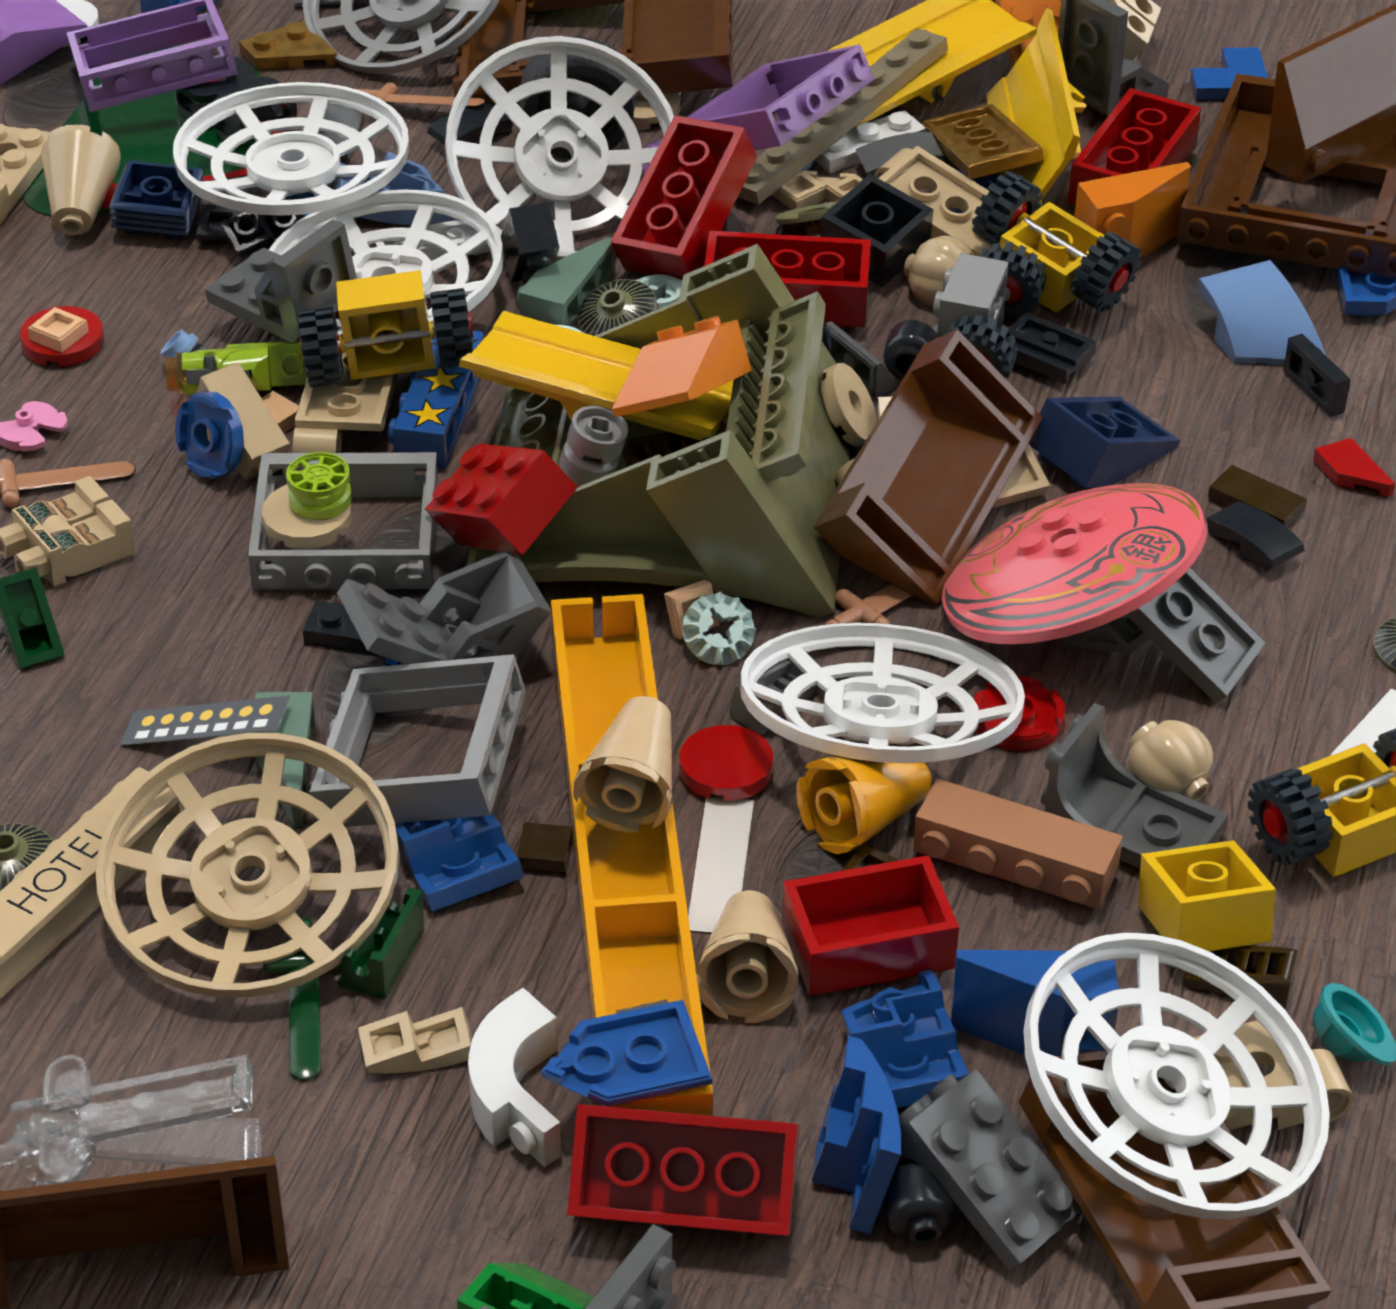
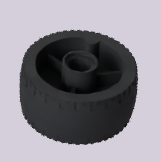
M578 36L572 37V38H580V39H585V40H588V41H592V42H595V43H598V44L607 46V47H609L610 49H612L611 46L606 45V43L600 42V41L597 40V39L594 40L593 38H590V37H589V38H586V37H583V36H582V37H578ZM551 54L532 56L524 68L520 85L542 78H550ZM567 55L566 78L589 83L610 96L626 81L619 73L598 62L579 56ZM551 92L534 94L520 100L521 109L530 118L541 111L551 109ZM567 92V109L578 111L590 118L601 107L598 103L585 96ZM635 95L623 107L632 121L635 111ZM614 118L601 129L609 150L616 147L625 137L624 132ZM556 147L551 150V154L557 157L572 159L570 152L563 147Z

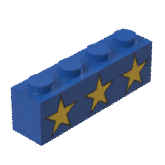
M473 331V349L484 339V332ZM435 335V339L432 340L435 369L411 372L408 393L403 392L400 397L398 418H392L389 424L388 442L389 444H394L395 453L437 452V467L446 468L480 378H477L472 370L459 366L441 369Z

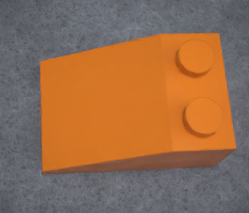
M1188 162L1080 182L1077 188L1075 218L1103 235L1107 232L1115 233L1140 248L1142 251L1140 254H1142L1143 258L1178 235L1180 209L1188 191L1191 165Z
M719 316L694 323L695 330L684 332L682 325L656 332L658 340L642 347L612 407L614 418L690 401L752 371L738 320L721 323Z

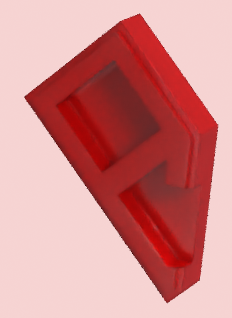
M1352 438L1315 448L1313 461L1337 486L1354 489L1355 484L1374 488L1381 496L1388 497L1393 495L1395 482Z

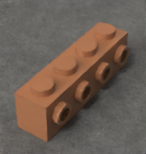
M936 778L915 818L913 851L1017 883L1024 887L1055 895L1075 903L1100 909L1118 872L1123 836Z

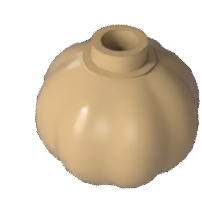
M952 236L932 238L921 244L916 254L911 253L907 257L904 265V275L909 277V286L913 296L918 301L933 307L937 291L943 292V282L947 268L954 269L960 253L974 255L971 248L963 240Z
M1165 720L1160 724L1152 721L1142 726L1128 742V749L1130 751L1125 762V768L1133 772L1146 785L1159 790H1172L1195 801H1199L1208 792L1210 784L1206 780L1213 765V750L1210 742L1199 729L1177 720Z

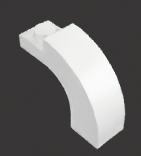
M522 988L489 1012L474 1034L468 1059L471 1107L479 1129L494 1147L510 1137L520 1152L523 1154L530 1153L539 1163L547 1167L561 1157L560 1121L526 1092L519 1082L528 1071L558 1052L557 1017Z

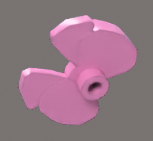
M32 401L25 403L22 409L16 412L15 420L0 422V445L22 452L35 451L44 447L46 443L45 438L38 432L39 428L56 432L65 431L68 426L65 412L58 413L53 406L44 402Z

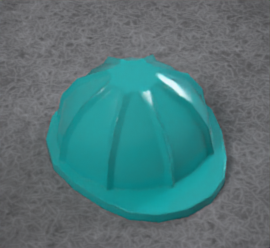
M1330 983L1324 986L1321 990L1320 1002L1314 1010L1312 1022L1321 1045L1334 1056L1351 1062L1367 1061L1370 1059L1381 1065L1389 1066L1396 1061V1042L1376 1009L1356 991L1343 984Z

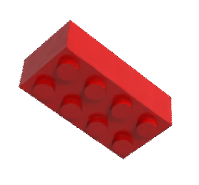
M1129 88L1072 163L1068 204L1076 206L1077 188L1080 182L1186 162L1197 145L1201 107Z
M674 115L611 240V244L624 270L646 275H668L682 280L683 275L704 266L709 231L722 230L757 159V155L744 127Z
M709 231L704 266L758 244L795 301L815 292L819 293L826 304L823 325L831 321L836 326L842 328L865 327L871 240Z
M577 1104L567 1216L789 1236L791 1235L800 1124Z

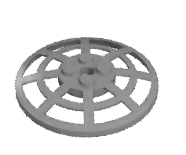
M303 0V12L308 30L314 34L318 33L330 46L331 44L327 41L323 31L345 27L357 43L367 48L355 60L344 57L337 52L335 59L339 65L363 73L392 74L424 66L451 53L467 41L486 22L499 0H369L370 6L353 11L354 0H341V14L320 18L319 16L320 0ZM445 10L459 12L447 25L433 33L431 22L437 19ZM469 13H477L462 30L444 43L436 46V42L455 30ZM378 17L380 22L385 25V28L373 40L363 34L357 24ZM417 29L418 41L405 44H389L399 30ZM419 49L422 50V54L408 59L388 63H371L380 53L401 54Z

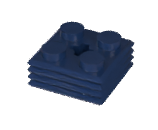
M129 160L125 164L109 205L111 208V227L124 229L129 234H139L142 232L160 233L172 239L187 236L202 198L185 186L178 177L174 165ZM187 167L192 177L198 181H203L202 169Z

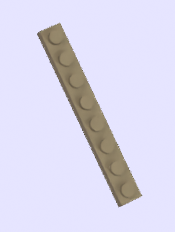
M918 28L911 32L905 39L870 66L875 80L782 146L768 148L759 155L738 198L758 205L761 204L947 52V37Z

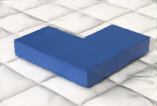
M1259 47L1222 48L1221 61L1223 68H1191L1190 81L1196 100H1226L1237 73L1268 78Z

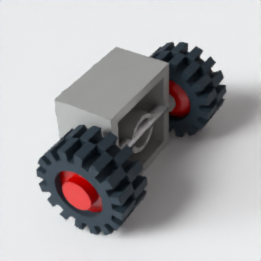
M1006 242L1004 249H1001L1000 243L993 244L991 250L986 247L980 256L960 253L954 269L947 268L943 282V292L937 291L933 304V316L939 317L938 325H935L933 328L937 333V338L958 329L1006 380L1009 378L1015 363L1017 347H1013L1016 341L1013 335L1006 337L1008 328L1003 325L1004 315L1007 316V322H1013L1017 315L1020 318L1025 312L1032 313L1039 302L1046 282V274H1042L1045 268L1043 263L1035 264L1038 256L1034 252L1026 256L1024 254L1026 247L1022 245L1019 246L1018 251L1013 250V243Z

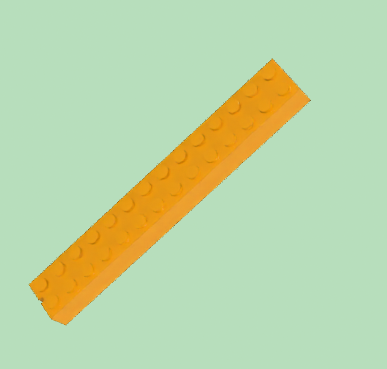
M643 594L602 597V637L594 638L592 597L551 600L552 645L592 1018L616 1014L617 1010L666 999L668 1003L683 1000L709 1068L673 804H671L669 814L661 825L653 829L654 823L640 825L638 832L627 833L609 829L591 820L585 814L587 809L580 798L576 802L573 796L574 780L578 770L626 702L639 696H649L658 700ZM712 1084L607 1107L713 1116Z

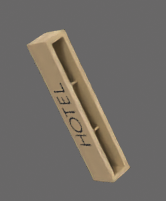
M137 767L123 781L118 782L108 795L91 810L86 811L79 821L59 839L51 842L36 860L26 869L19 871L13 880L0 891V999L101 906L97 895L95 871L100 841L108 820L122 798L149 771ZM169 787L158 794L138 815L126 834L122 847L151 854L163 830L179 813L185 810ZM116 866L114 878L115 892L137 871Z

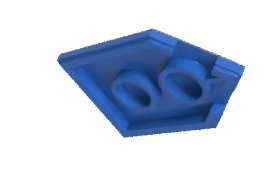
M683 1000L580 1021L569 1035V1042L559 1055L552 1057L541 1071L542 1078L605 1106L712 1084V1076Z

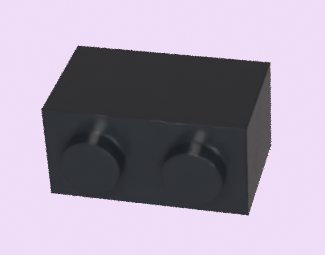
M549 202L514 207L508 210L501 233V241L511 282L522 280L526 284L537 270L548 267L555 262L560 246Z

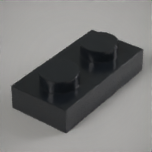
M1298 334L1289 337L1283 372L1330 417L1344 413L1351 379L1306 336Z
M323 601L315 602L303 628L304 644L375 654L367 651L343 604Z

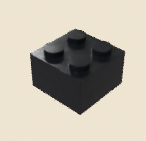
M869 173L822 215L820 237L871 240L869 280L883 287L904 268L907 257L911 253L916 254L920 245L931 238L934 209Z

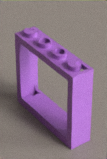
M193 0L67 32L89 112L238 74L229 38L213 0ZM206 5L208 14L197 15L195 8ZM87 36L89 43L78 46L76 38ZM204 39V40H201V41H197V42H193V43H189V44H185V45H181V46H177V47H173V48H169V49L157 51V50H160V49H164V48H168V47H172V46H176V45H180V44H184V43H188V42H192V41ZM213 48L216 49V52H217L218 55L213 56V54H212V49H213ZM153 52V53H150V54H146V55H142V56H138V57H134V58H130V59H126V60H122V61L110 63V62H113V61H117V60H121V59H125V58H129V57H133V56H137V55H141V54ZM100 77L102 85L94 87L92 79Z
M860 44L762 65L733 85V87H730L689 115L688 118L744 127L754 151L778 147L875 79ZM775 110L779 117L777 122H775L772 112Z

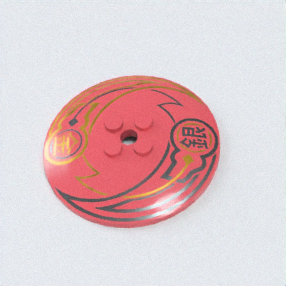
M1116 484L1062 496L1016 516L987 534L971 547L944 584L942 592L943 607L950 623L956 630L965 636L988 643H1036L1085 632L1138 609L1179 580L1193 565L1203 549L1207 537V523L1200 505L1193 497L1179 489L1160 484Z

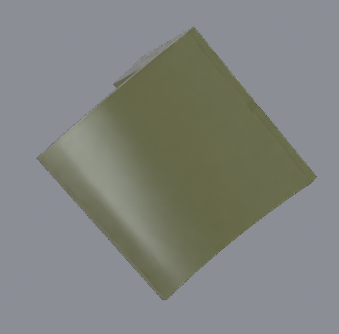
M756 244L683 275L678 301L595 335L596 337L642 349L643 346L658 340L656 332L682 325L683 331L688 332L695 330L694 323L719 316L721 323L738 320L752 371L733 380L726 432L664 457H661L659 454L629 467H626L622 452L619 456L620 460L616 472L579 486L523 555H519L535 583L617 581L684 587L706 580L711 583L713 592H722L723 594L761 601L818 619L834 613L840 554L813 527L839 486L835 479V473L841 466L849 462L851 445L842 439V436L847 434L842 426L835 428L834 424L830 422L820 393L821 380L825 379V376L822 375L824 369L835 365L836 362L822 342L826 304L818 292L795 301L759 245ZM507 386L494 445L544 450L559 466L563 447L567 441L571 419L560 401ZM624 419L629 431L626 440L668 432ZM470 547L466 566L497 554L499 551Z

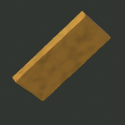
M992 104L922 122L926 132H932L941 152L969 179L1044 161L1043 148Z

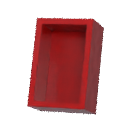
M479 443L465 452L460 459L461 466L452 477L444 480L435 488L432 494L433 499L424 510L458 545L499 552L506 550L517 555H523L578 487L544 450Z
M929 855L783 881L782 925L809 996L914 977L928 969H932L934 973L955 969L959 925Z

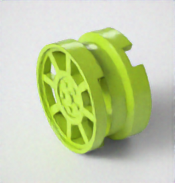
M313 452L302 455L289 464L286 470L289 505L297 515L314 520L329 519L340 515L350 506L349 466L343 458L332 453ZM319 460L318 464L310 465L307 463ZM300 465L305 468L301 471H295Z

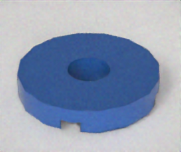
M205 391L194 393L189 396L188 402H183L178 409L175 423L177 446L180 452L185 451L186 456L190 460L185 461V463L198 476L210 479L224 477L236 469L241 461L244 449L243 427L238 412L231 402L218 392ZM207 428H208V430H209V432H210V436H211V441H210V442H209L208 437H207Z

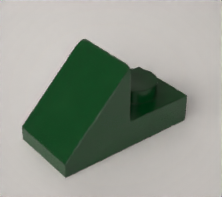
M37 567L1 577L0 614L4 624L1 632L19 669L64 656L65 653Z

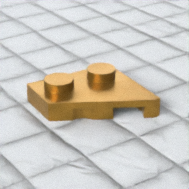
M305 21L291 22L285 27L270 32H260L251 38L239 41L240 54L258 71L275 70L278 68L302 69L304 68L303 60L324 59L326 67L338 65L335 59L337 52L318 33L310 32Z

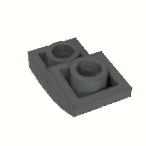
M932 132L894 135L855 149L867 175L869 173L874 175L878 168L903 148L914 149L916 146H919L939 160L945 161Z

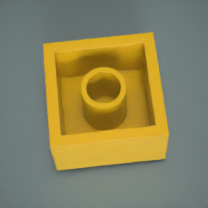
M1234 840L1141 854L1138 907L1161 936L1181 940L1206 951L1251 946L1272 941L1276 889Z

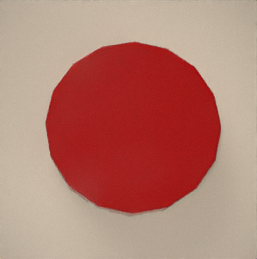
M58 306L56 308L87 320L89 332L63 353L34 342L29 338L28 327L54 307L32 315L21 326V348L27 358L40 365L47 366V361L57 362L58 367H69L83 363L96 355L101 349V341L103 340L104 342L103 325L98 316L87 309L74 306Z
M1017 676L1022 683L1025 694L1022 720L1010 736L994 746L1004 750L1019 752L1042 749L1055 742L1062 733L1066 706L1060 694L1053 688L1052 692H1050L1048 689L1043 688L1042 682L1037 679ZM990 682L987 683L986 689L981 691V693L978 691L974 696V701L978 705L979 710L1006 705V701L999 690ZM1008 717L978 723L977 734L981 735L996 728Z
M716 725L700 729L689 736L680 748L679 774L685 785L700 796L711 798V794L723 795V801H737L754 796L765 789L771 780L773 750L768 741L753 730L737 725Z

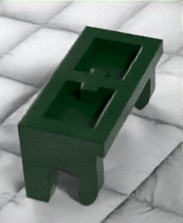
M408 887L403 899L404 905H398L391 900L377 927L355 952L353 949H349L341 960L342 974L338 979V986L340 988L382 999L387 998L424 930L422 890Z

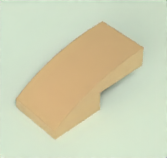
M462 1007L416 1023L412 1022L408 1012L405 1011L358 1027L364 1061L369 1073L418 1072L459 1064L469 1059L472 1035L467 1016Z

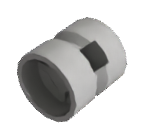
M591 405L575 411L568 430L567 441L560 457L559 467L577 487L616 472L620 460L619 456L622 453L629 432L628 425L623 417L614 418L611 409Z

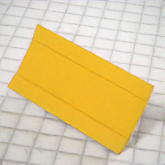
M926 0L827 51L860 44L870 67L917 28L947 37L948 51L855 126L856 128L858 125L866 123L918 95L926 101L933 103L932 91L938 85L937 93L945 97L957 75L1035 36L1037 28L1023 21L1020 22L991 0Z
M1048 8L1045 9L1037 27V34L1011 71L986 93L988 105H994L1043 148L1044 161L1002 171L1000 174L1004 176L1005 172L1008 171L1018 174L1041 189L1042 199L1071 159L1077 158L1081 153L1079 144L1080 133L1075 113H1082L1087 106L1085 103H1082L1085 97L1068 82L1053 11Z
M503 311L491 332L474 351L460 359L459 367L472 370L477 378L558 400L572 420L575 411L582 407L593 405L612 410L641 349ZM733 380L690 401L623 415L622 417L629 421L702 440L705 437L715 435L729 415Z

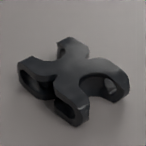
M234 57L238 74L213 82H205L174 90V97L178 110L184 116L190 118L201 108L220 98L250 88L278 84L280 82L271 77L255 78L254 66L238 57ZM280 103L251 109L259 121L297 117L296 103ZM234 114L215 124L216 134L220 139L226 140L229 136L244 129L245 126L238 116Z

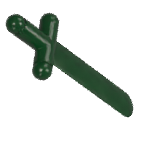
M301 918L309 928L313 926L309 919ZM301 950L277 961L263 963V969L271 975L277 973L289 974L301 970L314 962ZM341 963L331 970L337 971L341 969ZM319 977L289 989V1070L294 1077L299 1079H310L316 1076L321 1068Z

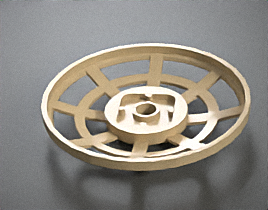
M243 733L218 737L191 746L164 760L145 774L122 798L108 820L99 844L95 869L97 895L108 928L120 947L139 967L159 980L188 992L214 997L249 998L279 993L308 983L335 968L341 963L343 956L349 949H353L355 952L375 930L390 904L398 878L400 853L395 821L385 797L372 778L351 759L331 747L303 737L280 733ZM244 757H265L261 784L229 787L202 798L187 778V775L198 769L222 761ZM285 759L299 760L322 768L343 780L353 790L330 809L323 802L308 793L282 786ZM169 787L185 810L179 813L163 830L151 854L122 847L125 836L138 815L158 794ZM258 801L255 818L239 819L222 825L213 814L215 810L235 803ZM284 803L299 808L315 817L318 821L298 835L290 827L275 821L278 804ZM365 805L373 813L382 835L385 853L384 870L356 872L354 847L344 824ZM195 823L206 838L196 849L192 861L168 858L177 840ZM329 836H332L340 854L341 873H312L308 852ZM116 866L146 873L147 900L153 917L156 920L155 923L131 933L127 931L116 903L114 883ZM256 866L264 869L263 874L254 881H243L238 878L240 872L247 867ZM162 878L189 881L196 902L170 915L163 899ZM380 890L377 902L366 920L349 939L332 951L320 937L339 919L349 902L351 893ZM308 893H336L327 911L310 928L295 913L306 899ZM207 918L229 928L223 950L200 943L186 934L184 930ZM278 924L291 939L284 944L269 949L245 952L251 930L264 929ZM170 938L177 946L191 955L219 964L212 982L189 978L162 967L153 961L142 949ZM301 950L314 962L301 970L278 978L250 983H234L240 965L251 966L274 962Z

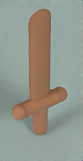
M391 82L386 83L380 90L356 89L373 95L386 103L453 105L455 97L397 94V86ZM470 98L466 106L480 105L485 100Z
M9 459L0 460V493L2 503L8 508L16 507L20 500L18 490L71 484L87 476H91L95 481L126 477L134 472L135 467L130 462L119 461L16 474L13 462Z
M892 584L862 600L849 590L840 589L835 595V601L846 611L828 620L825 625L840 623L890 624L889 620L881 613L912 595Z

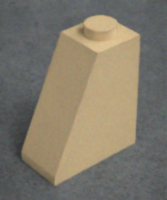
M239 362L200 377L197 393L205 391L218 392L227 398L238 412L243 427L244 449L236 470L245 480L259 475L262 453H287L289 441ZM207 428V437H208V440H209V442H210V441H211V436H210V432H209V430H208V428ZM270 469V470H272V474H274V473H276L279 469Z

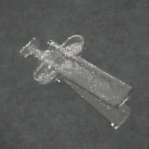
M246 1054L93 1086L92 1074L85 1061L76 1055H65L56 1059L46 1069L43 1097L12 1103L11 1113L17 1122L16 1135L9 1137L7 1143L0 1144V1166L18 1163L24 1175L30 1181L37 1184L52 1185L79 1181L86 1173L87 1167L93 1163L94 1158L188 1166L261 1158L262 1122L256 1118L222 1117L231 1115L233 1112L252 1109L253 1066Z

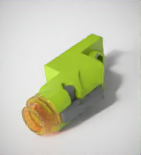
M287 341L227 344L225 349L178 352L176 357H166L165 360L167 390L178 391L179 395H193L197 393L200 377L236 362H239L256 391L271 390L273 386L305 385L308 377L302 356L300 341L293 343Z

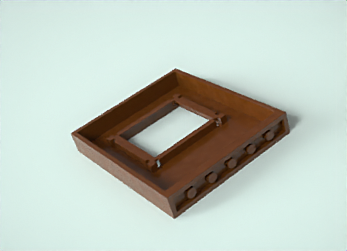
M499 0L486 22L467 41L458 47L460 56H456L457 76L453 77L455 97L464 81L479 64L495 52L523 41L526 13L624 3L622 51L617 52L626 56L644 70L659 87L662 94L733 87V0ZM477 13L468 14L465 20L460 24L461 30L476 16ZM529 60L515 61L499 69L493 74V77L509 93L514 88L520 86L523 73L520 69H524ZM481 86L471 96V98L484 99L485 102L483 104L491 103L494 106L496 105ZM638 91L635 97L643 95Z
M1237 73L1181 205L1177 242L1339 269L1340 266L1348 268V271L1362 274L1373 272L1374 276L1391 279L1392 276L1396 277V136L1320 174L1383 185L1370 223L1249 203L1262 167L1266 163L1276 79ZM1241 207L1248 208L1247 214L1240 213ZM1367 229L1374 230L1373 236L1366 235Z

